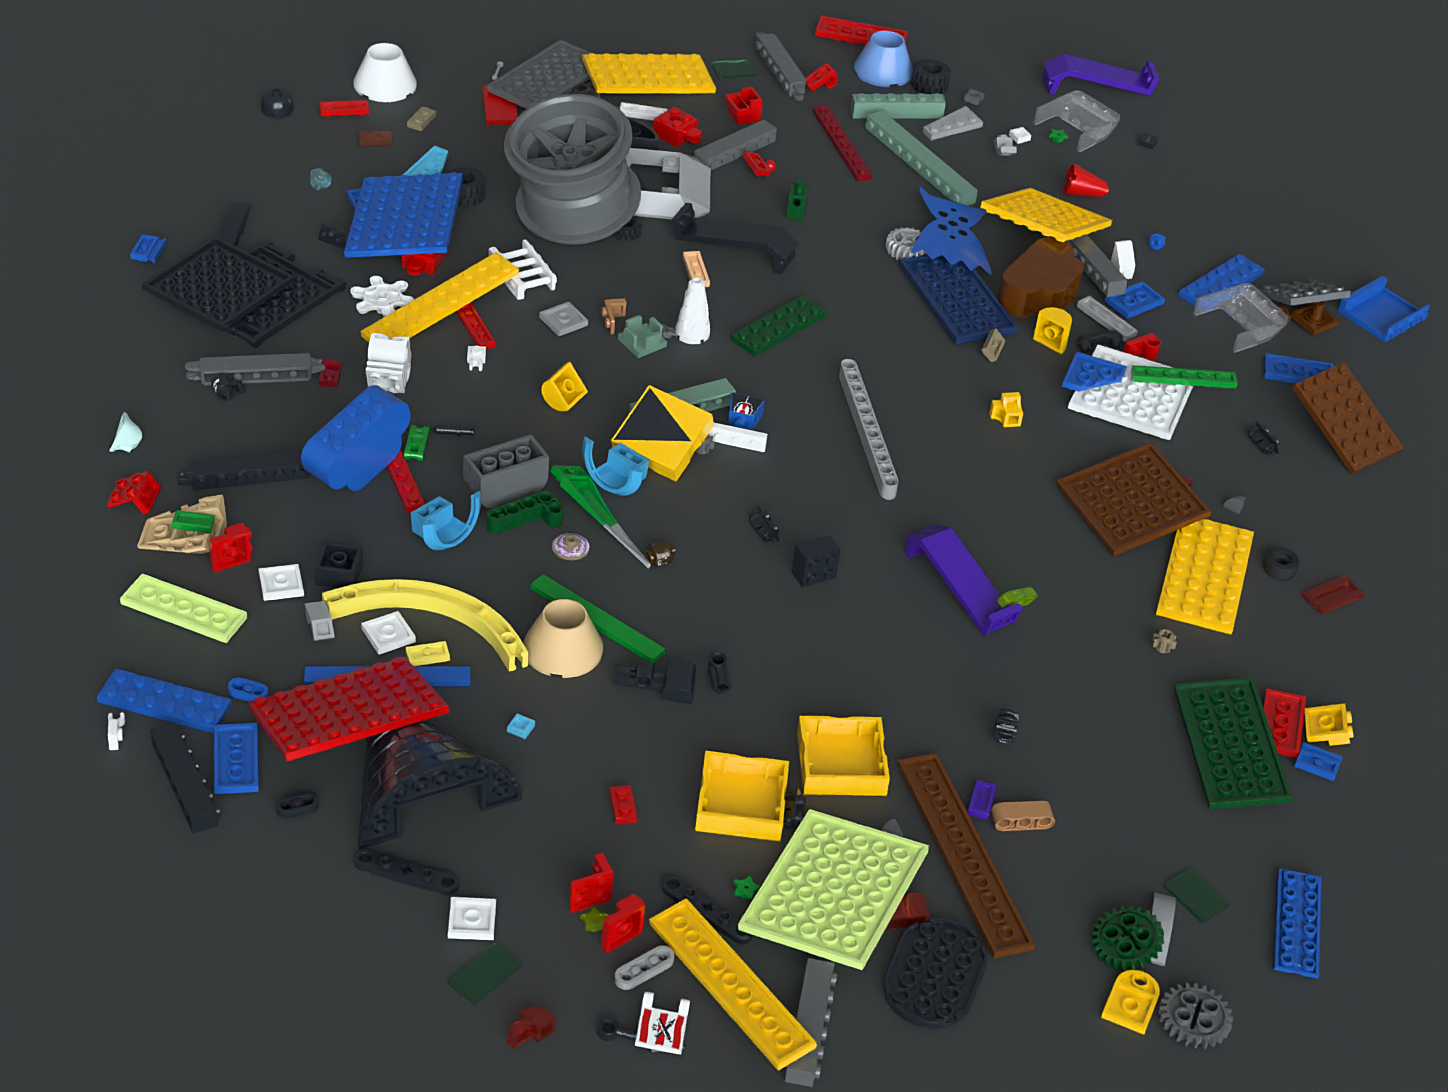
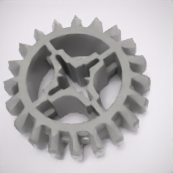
M900 227V229L896 228L894 231H890L886 239L888 254H891V257H896V260L927 254L924 250L911 253L915 242L921 234L920 230Z

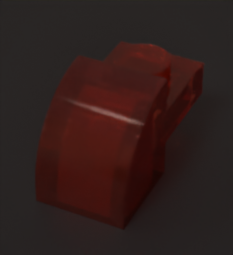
M530 1007L521 1010L520 1021L513 1023L508 1029L507 1043L514 1049L531 1037L536 1043L540 1042L555 1032L556 1017L550 1011L540 1007Z

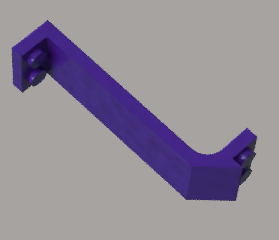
M1067 54L1059 55L1044 62L1046 69L1043 73V78L1051 94H1055L1061 80L1067 76L1151 96L1160 79L1154 63L1147 61L1146 65L1143 66L1141 73Z
M934 524L906 536L909 541L904 552L906 556L910 558L925 552L983 636H987L988 633L1006 625L1015 624L1023 610L1022 606L1019 603L1011 606L1004 602L951 527Z

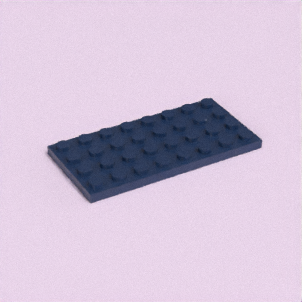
M928 254L899 259L900 267L955 344L986 339L990 330L994 328L1001 335L1017 333L1018 326L976 270H969L963 261L950 265L943 255L932 260Z

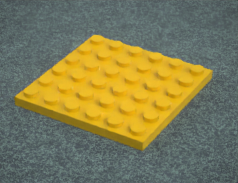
M1032 188L988 199L981 203V208L986 209L988 213H996L1002 219L1013 220L1015 224L1028 226V229L1038 230L1045 236H1053L1060 242L1110 227L1112 223L1111 219Z

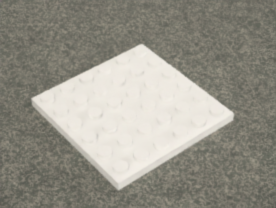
M1097 345L1092 356L1127 366L1121 382L1084 391H1075L1068 408L1170 440L1193 386L1133 382L1131 375L1132 365L1173 367Z

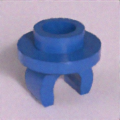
M1158 233L1153 234L1149 239L1151 248L1154 250L1162 249L1165 245L1166 237Z

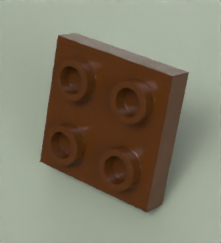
M1323 301L1314 302V304L1295 310L1291 314V318L1313 336L1334 328L1339 323L1337 318L1324 309L1325 302Z

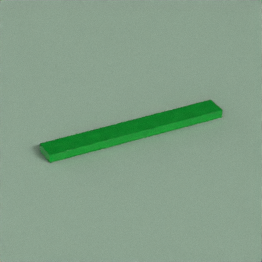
M541 575L530 584L531 590L550 602L559 599H569L580 603L586 609L595 628L599 632L646 661L654 664L665 654V648L546 575Z

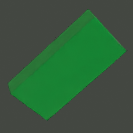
M176 510L172 521V528L211 533L215 523V515Z

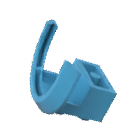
M584 437L582 456L592 479L601 488L616 495L626 496L637 491L642 480L647 476L650 460L626 445L619 443L609 450L607 462L595 468L592 459L594 441Z
M478 491L471 495V512L466 524L453 516L452 503L439 496L411 512L412 532L421 536L425 544L433 550H446L458 545L470 534L476 524L481 508V492Z

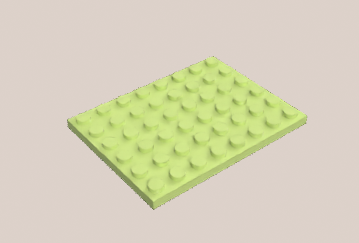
M809 809L738 923V930L863 970L925 859L929 845Z

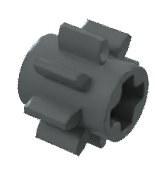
M707 435L701 446L696 449L697 453L707 454L709 449H714L713 436Z

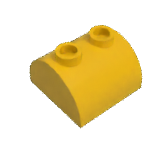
M1059 308L1042 309L1038 314L1033 339L1060 354L1064 353L1068 342L1072 317L1069 313Z
M571 362L565 363L542 385V395L545 401L553 409L562 412L568 411L588 392Z

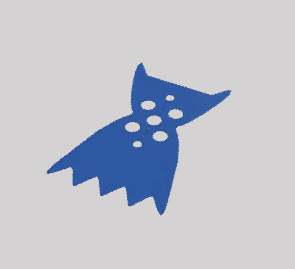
M919 187L926 205L937 220L931 222L923 229L911 253L924 250L932 260L943 255L950 265L963 261L971 271L981 266L987 273L992 275L984 250L977 237L969 229V227L974 226L985 215L986 209L974 208L931 196L922 187ZM943 211L947 213L948 216L942 217L938 214V212ZM964 217L968 220V222H961L958 218ZM948 221H955L958 226H951ZM938 225H945L948 229L942 230L938 227ZM958 230H964L968 235H960Z

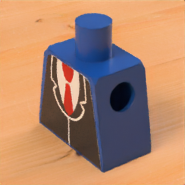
M732 393L728 424L737 428L753 430L763 416L765 400Z

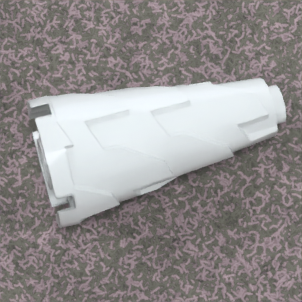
M699 277L689 281L683 306L675 326L676 337L679 335V340L688 344H700L702 339L705 342L710 335L705 282Z

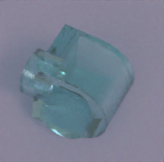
M322 168L311 171L310 185L317 191L330 186L332 177Z

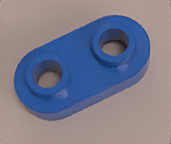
M234 678L228 683L229 695L237 699L250 702L258 697L269 696L268 687L259 682L245 678Z

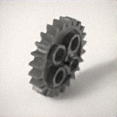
M1186 983L1184 988L1177 984L1176 990L1171 987L1169 993L1165 992L1161 1000L1158 1014L1161 1015L1159 1021L1165 1023L1163 1029H1170L1169 1036L1176 1035L1177 1042L1182 1039L1185 1040V1046H1188L1191 1042L1194 1048L1201 1044L1206 1049L1208 1043L1215 1047L1216 1042L1221 1044L1223 1038L1228 1037L1232 1028V1009L1227 1008L1228 1001L1221 1002L1222 995L1215 996L1214 989L1210 992L1206 991V985L1200 989L1197 983L1194 984V987H1190ZM1200 1001L1202 1005L1194 1029H1190L1197 1003Z

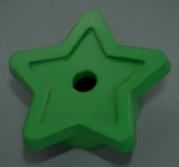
M1051 129V134H1049V137L1058 143L1063 142L1064 138H1069L1063 129Z
M751 876L744 880L735 879L733 882L737 887L734 895L743 899L752 900L754 892L759 891L761 888L760 885L753 883Z

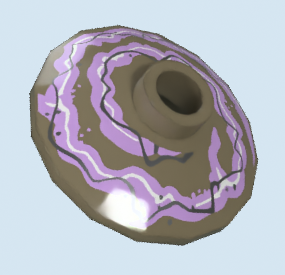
M576 533L560 534L552 542L553 553L564 560L574 561L582 559L588 554L590 549L588 540Z

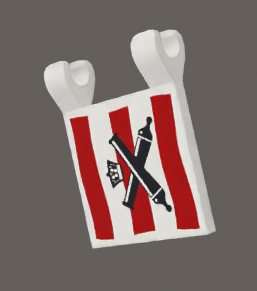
M645 992L635 1046L681 1054L690 1000L681 999L678 1013L651 1008L654 993Z

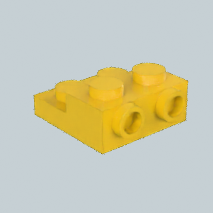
M1345 703L1305 708L1308 743L1328 740L1329 746L1349 744L1350 738H1354L1352 725L1348 726V723H1352L1351 711L1346 710Z

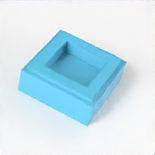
M516 714L507 726V732L526 739L535 727V720Z

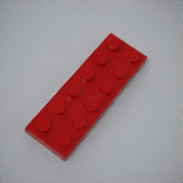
M821 16L815 36L866 45L871 36L878 31L898 33L904 38V41H906L908 31Z

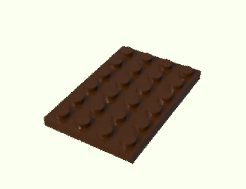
M1345 362L1298 382L1292 387L1351 474L1371 466L1404 448Z

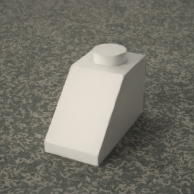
M1131 240L1115 242L1111 262L1126 279H1132L1135 268Z

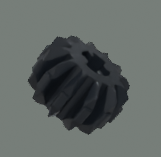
M1003 708L999 711L993 733L994 740L1004 744H1011L1014 741L1020 718L1018 712Z

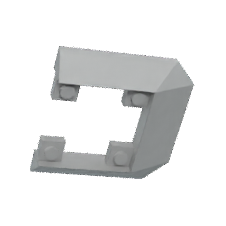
M630 148L625 157L628 167L631 164L663 166L662 172L679 173L678 189L662 187V192L641 191V201L634 216L672 219L685 203H692L695 212L694 218H700L710 212L711 168L696 157L683 153Z

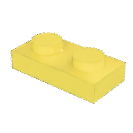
M446 641L405 647L407 660L413 666L450 661Z

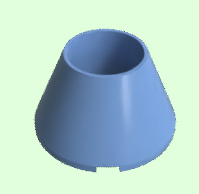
M878 31L874 33L855 60L853 67L861 80L879 87H890L893 84H898L897 86L904 85L912 79L913 73L912 63L904 38L892 31Z

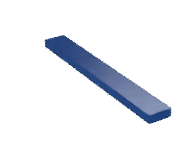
M305 666L304 685L312 684L321 679H330L337 674H347L358 668H368L371 666ZM414 666L431 686H470V667Z

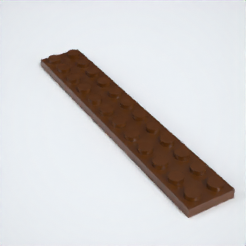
M932 753L898 760L897 766L993 959L1034 950L1035 943L938 754Z

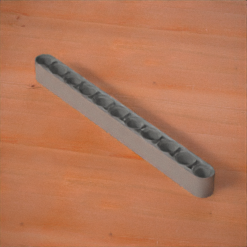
M844 359L841 362L839 379L879 494L886 500L894 499L898 488V478L857 363L852 359Z

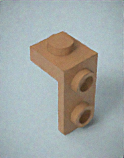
M625 298L604 301V307H602L601 312L602 317H605V326L609 328L610 334H614V317L626 315Z

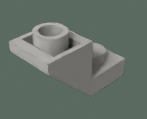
M998 135L993 140L997 156H1013L1016 154V147H1012V137Z
M325 601L305 603L307 624H311L313 641L335 638L332 618Z

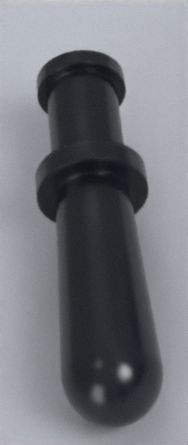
M435 425L433 432L436 434L474 436V427Z

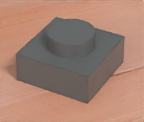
M970 89L965 95L964 101L972 105H979L984 99L985 93Z

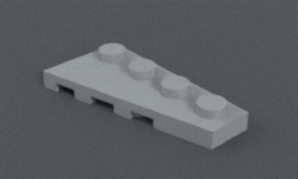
M965 106L924 126L923 133L930 140L980 128L983 125V121Z

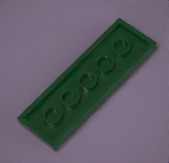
M801 295L732 333L730 340L755 357L825 318L827 311L804 295Z

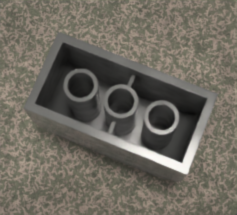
M532 434L463 456V479L474 494L478 491L481 492V504L487 508H496L538 493L548 480L549 456Z

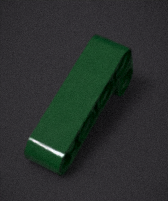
M541 491L489 510L487 512L486 529L491 534H500L541 518L550 527H560L563 524L564 507L553 493Z

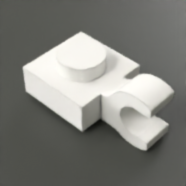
M112 713L108 714L110 750L118 749L119 741L123 740V730L120 727L125 724L124 713H120V718L113 719Z

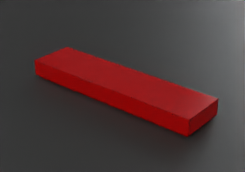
M471 302L455 311L476 346L486 347V349L496 347V341Z

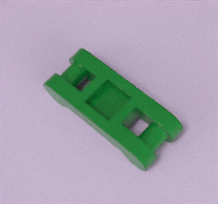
M411 425L404 451L405 460H410L411 458L423 462L430 435V427L424 426V428L417 427V425Z

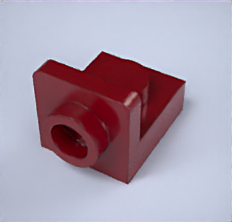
M323 358L322 365H325V370L321 371L318 385L337 388L341 376V361Z

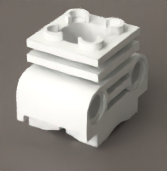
M371 334L368 348L369 361H367L366 367L368 387L378 385L392 393L405 392L406 382H408L412 357L409 337L399 336L389 340V337L383 334Z

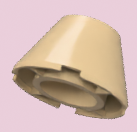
M569 599L555 600L546 605L523 641L528 651V663L537 671L548 676L557 674L562 675V678H571L583 675L598 665L603 653L602 639L586 609L580 603Z

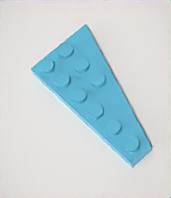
M434 146L403 175L442 174L449 151Z

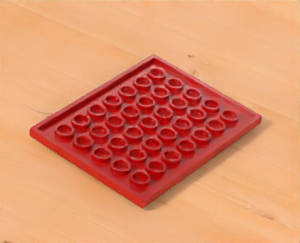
M396 657L392 661L376 663L368 668H358L347 674H337L330 679L317 680L306 686L299 685L292 690L278 691L274 695L258 697L254 701L248 702L249 710L286 761L449 713L448 704L406 657Z

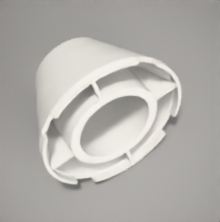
M379 43L371 46L354 78V88L361 96L362 94L369 96L370 100L379 102H393L405 99L406 95L414 93L417 86L416 78L402 50L390 43Z

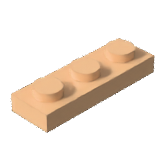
M700 251L683 252V260L690 280L699 277L705 282V287H709L710 280Z

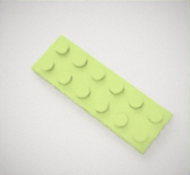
M141 574L120 598L122 605L224 643L230 640L247 619V612L145 574Z

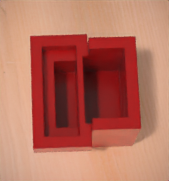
M753 87L742 88L741 94L738 92L725 95L728 113L737 125L760 121L762 99Z

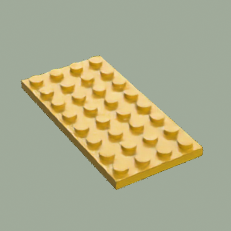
M583 54L582 60L596 93H715L716 87L701 56L697 54Z
M1202 519L1178 529L1156 615L1232 635L1254 532L1208 519Z

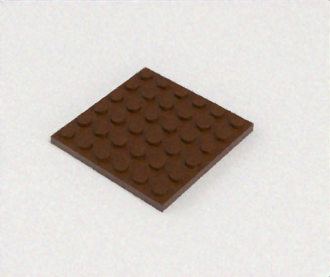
M1152 442L1061 478L1056 482V486L1113 556L1211 516V510Z

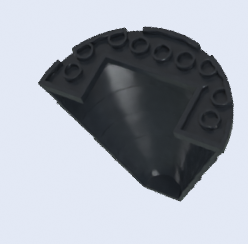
M426 720L367 737L358 847L363 849L401 837V808L479 785V808L484 812L522 800L520 786L511 771L505 766L474 750L471 746Z

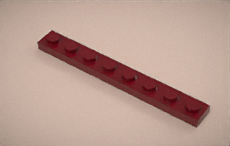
M828 105L813 107V114L857 182L872 180V173Z

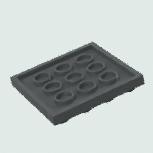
M1307 279V282L1293 281V284L1263 285V288H1257V295L1288 305L1349 298L1350 290L1344 289L1343 286L1326 284V281Z

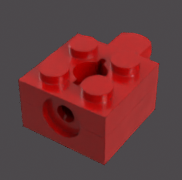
M672 107L653 120V130L658 134L659 139L676 148L686 141L693 144L701 141L702 131L697 129L698 119L676 107Z
M446 253L402 255V268H406L407 273L413 276L420 275L421 272L434 275L446 257Z

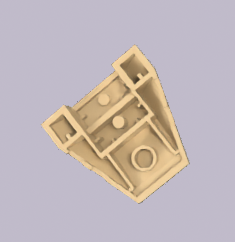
M223 495L199 499L198 504L190 507L186 504L181 506L182 510H179L215 515V523L211 533L173 529L172 521L175 512L171 513L168 511L146 520L137 545L138 548L197 554L210 552L209 539L223 535L224 528L227 526Z

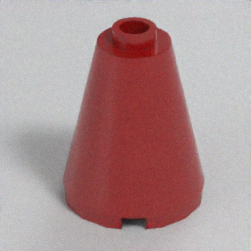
M1072 164L1065 176L1067 181L1063 183L1062 189L1063 194L1103 197L1107 195L1109 186H1107V182L1079 165Z

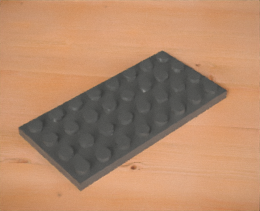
M559 40L488 84L487 91L526 109L544 99L568 94L574 86L590 80L582 60L583 54H590V52Z

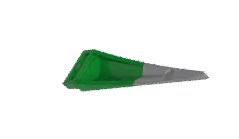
M553 465L550 472L556 477L557 481L561 482L560 486L649 569L651 563L618 524L597 490L591 476L580 466Z

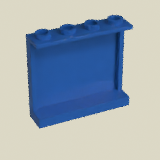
M1381 276L1351 293L1349 298H1342L1338 313L1386 342L1391 338H1395L1396 335L1404 333L1408 328L1414 327L1420 321H1424L1428 316L1430 305L1427 304L1420 309L1385 288L1387 278Z

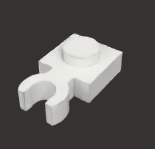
M468 346L467 363H469L470 371H472L474 366L479 367V371H482L483 363H485L486 347Z

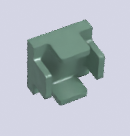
M640 315L627 319L624 332L618 334V340L638 358L667 347V341L662 337L663 326L654 317L649 319V325L647 323L642 324V317Z

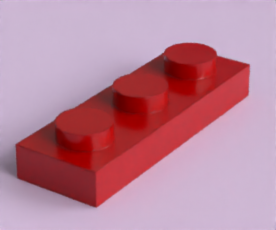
M367 100L319 102L321 116L369 114Z

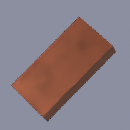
M391 131L359 132V142L361 146L392 145Z

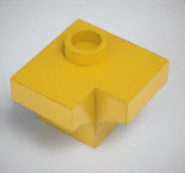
M1002 393L1001 400H993L989 413L991 419L999 420L1003 427L1021 426L1023 411L1020 393Z

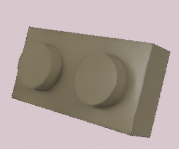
M422 106L407 121V127L422 131L436 117V111Z
M996 328L990 330L981 349L991 363L997 360L1005 343V339Z

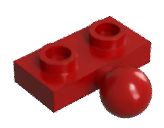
M745 151L743 158L755 175L769 177L770 172L776 170V163L773 160L764 162L758 153Z

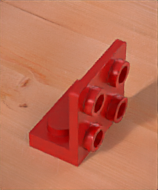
M149 471L136 473L128 478H121L116 482V486L110 494L106 506L111 508L133 501L143 514L149 513L161 486Z
M603 853L594 856V865H592L593 875L574 880L570 883L569 910L571 913L583 911L588 907L604 904L612 900L613 870Z

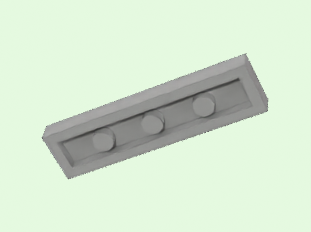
M1091 296L1078 301L1077 307L1109 331L1117 330L1123 336L1122 340L1124 342L1137 336L1138 330Z

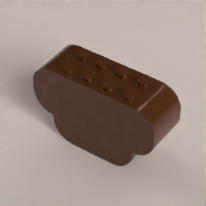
M1053 237L1041 238L1033 245H1030L1025 253H1022L1017 260L1012 262L1009 268L1004 270L998 301L1008 314L1020 318L1031 317L1034 314L1038 315L1039 311L1045 308L1052 307L1065 310L1078 297V288L1084 271V264L1078 258L1073 257L1074 249L1067 242L1057 241Z

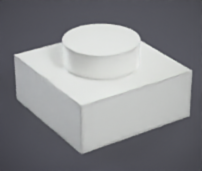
M1023 127L1010 130L1009 136L1017 144L1030 141L1031 134Z

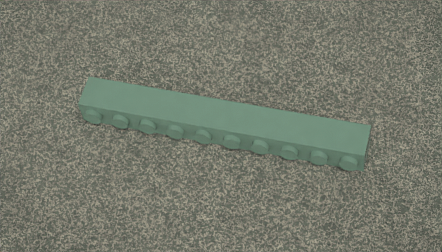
M884 111L867 115L866 129L948 199L967 206L976 203L978 190Z

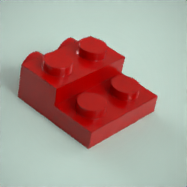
M243 522L224 528L225 534L209 539L211 569L214 573L251 561L253 549L250 538L252 534L250 528L246 527Z
M635 894L619 900L616 903L615 914H610L603 920L601 948L606 954L642 934L645 904Z

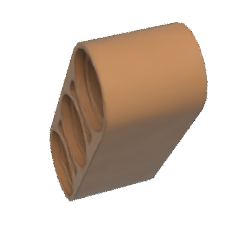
M1047 801L997 803L991 808L995 827L999 831L1048 829L1055 823L1051 805Z

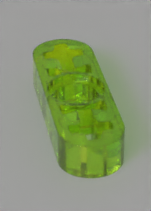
M1032 587L1011 590L1000 596L997 602L1002 608L1009 604L1012 606L1017 603L1025 606L1033 602L1038 594Z

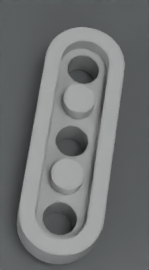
M658 946L619 967L615 972V984L621 989L629 990L663 972L673 965L674 951L668 946Z

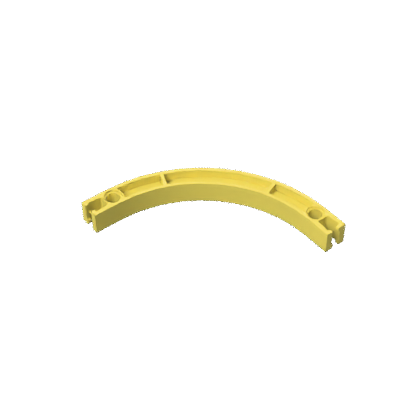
M391 579L357 583L322 593V601H325L332 619L379 608L398 607L427 610L451 617L478 632L493 646L509 672L516 669L515 657L520 660L522 668L528 666V651L511 625L490 606L462 591L430 582Z

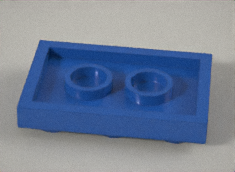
M1142 281L1127 287L1123 295L1106 296L1105 302L1123 317L1129 319L1163 305L1165 298Z

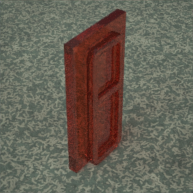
M1345 575L1302 593V596L1321 614H1324L1363 598L1365 593Z

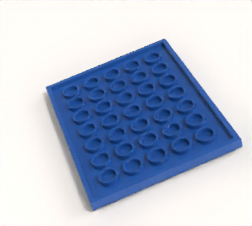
M451 172L448 174L434 173L429 175L371 176L364 178L344 250L345 258L447 253L463 182V174Z

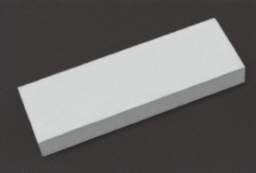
M621 102L619 108L627 117L654 120V118L667 111L664 108Z

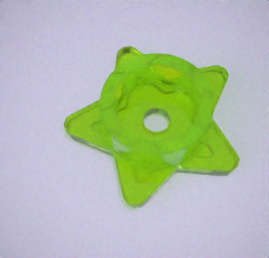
M593 907L590 913L581 914L580 919L585 922L586 931L603 930V920L608 914L599 913Z

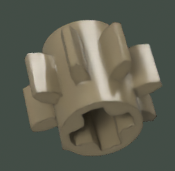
M1159 630L1158 634L1154 633L1153 647L1160 653H1170V649H1175L1177 642L1175 640L1177 636L1170 630Z

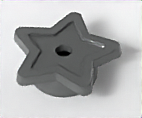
M662 324V337L670 339L672 335L676 336L675 328Z

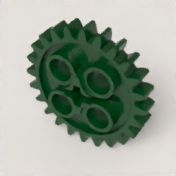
M1121 905V911H1117L1113 907L1112 914L1104 912L1105 919L1099 917V924H1094L1095 931L1092 932V944L1095 954H1099L1100 961L1105 960L1106 966H1110L1113 963L1114 970L1122 966L1125 972L1127 967L1130 966L1135 971L1136 965L1144 969V962L1151 965V957L1158 959L1157 952H1162V944L1165 942L1163 937L1164 931L1161 929V922L1157 921L1156 915L1150 916V910L1142 913L1141 906L1137 910H1133V905H1130L1128 910H1125V907Z

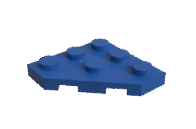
M1076 352L1062 387L1075 391H1084L1121 382L1127 366Z

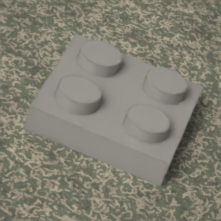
M570 302L540 312V319L558 336L588 326V319Z

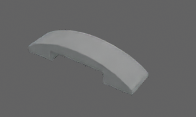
M1154 892L1151 916L1156 915L1157 921L1161 922L1165 943L1162 944V952H1157L1158 959L1151 957V962L1164 966L1172 932L1176 898Z

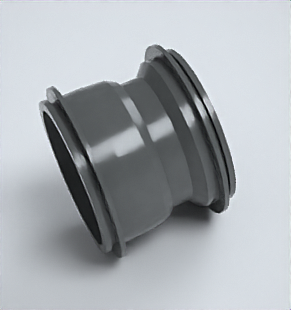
M565 94L550 97L532 105L512 123L505 136L504 152L509 165L515 172L521 175V186L516 196V210L521 222L529 231L541 238L560 244H586L612 235L634 216L641 201V187L636 174L628 167L625 158L630 150L633 135L627 116L619 108L594 96Z

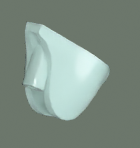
M125 412L122 414L115 440L110 448L111 452L124 450L130 453L142 439L140 428L131 421Z

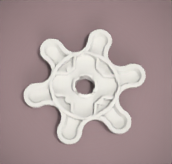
M372 276L370 278L371 286L367 288L356 286L350 290L354 298L363 300L356 305L358 312L361 314L377 310L378 313L383 314L385 317L394 312L395 307H403L414 300L411 296L401 294L408 287L406 281L401 280L394 284H385L380 276Z

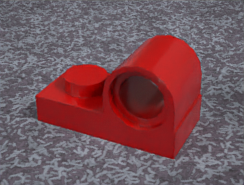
M826 63L806 77L805 86L812 92L823 84L827 88H833L838 81L837 74Z
M1153 333L1125 342L1123 352L1134 356L1141 355L1147 360H1155L1159 354L1161 341Z

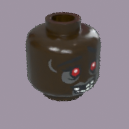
M664 539L650 543L646 550L647 560L655 567L670 564L673 561V555L676 554L673 544H669Z

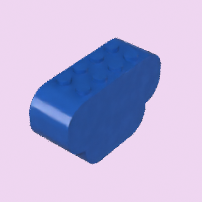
M378 385L368 387L309 439L301 454V462L304 469L333 489H341L344 486L352 491L362 489L398 455L402 444L401 435L410 422L411 414L408 405Z

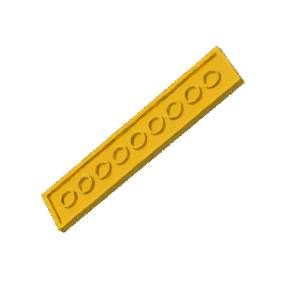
M495 252L361 330V336L369 343L373 333L388 336L389 340L399 336L411 338L519 274V268Z
M687 898L649 919L651 927L778 1071L817 1048L816 1041Z

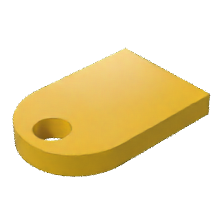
M1128 970L1121 973L1115 981L1101 1018L1145 1034L1160 994L1158 983L1152 976L1143 971ZM1135 980L1143 981L1145 985H1138L1135 983Z

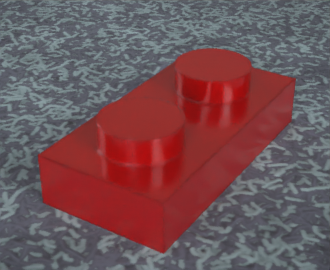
M631 785L611 786L609 793L615 824L637 823Z

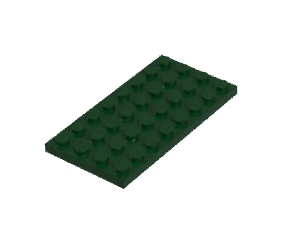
M1247 677L1174 684L1175 695L1209 810L1291 803L1292 794L1254 678Z

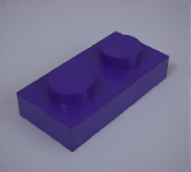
M981 780L976 781L968 809L970 816L988 820L997 789L996 784Z

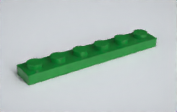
M1132 365L1131 367L1132 380L1139 383L1236 388L1238 384L1235 372Z

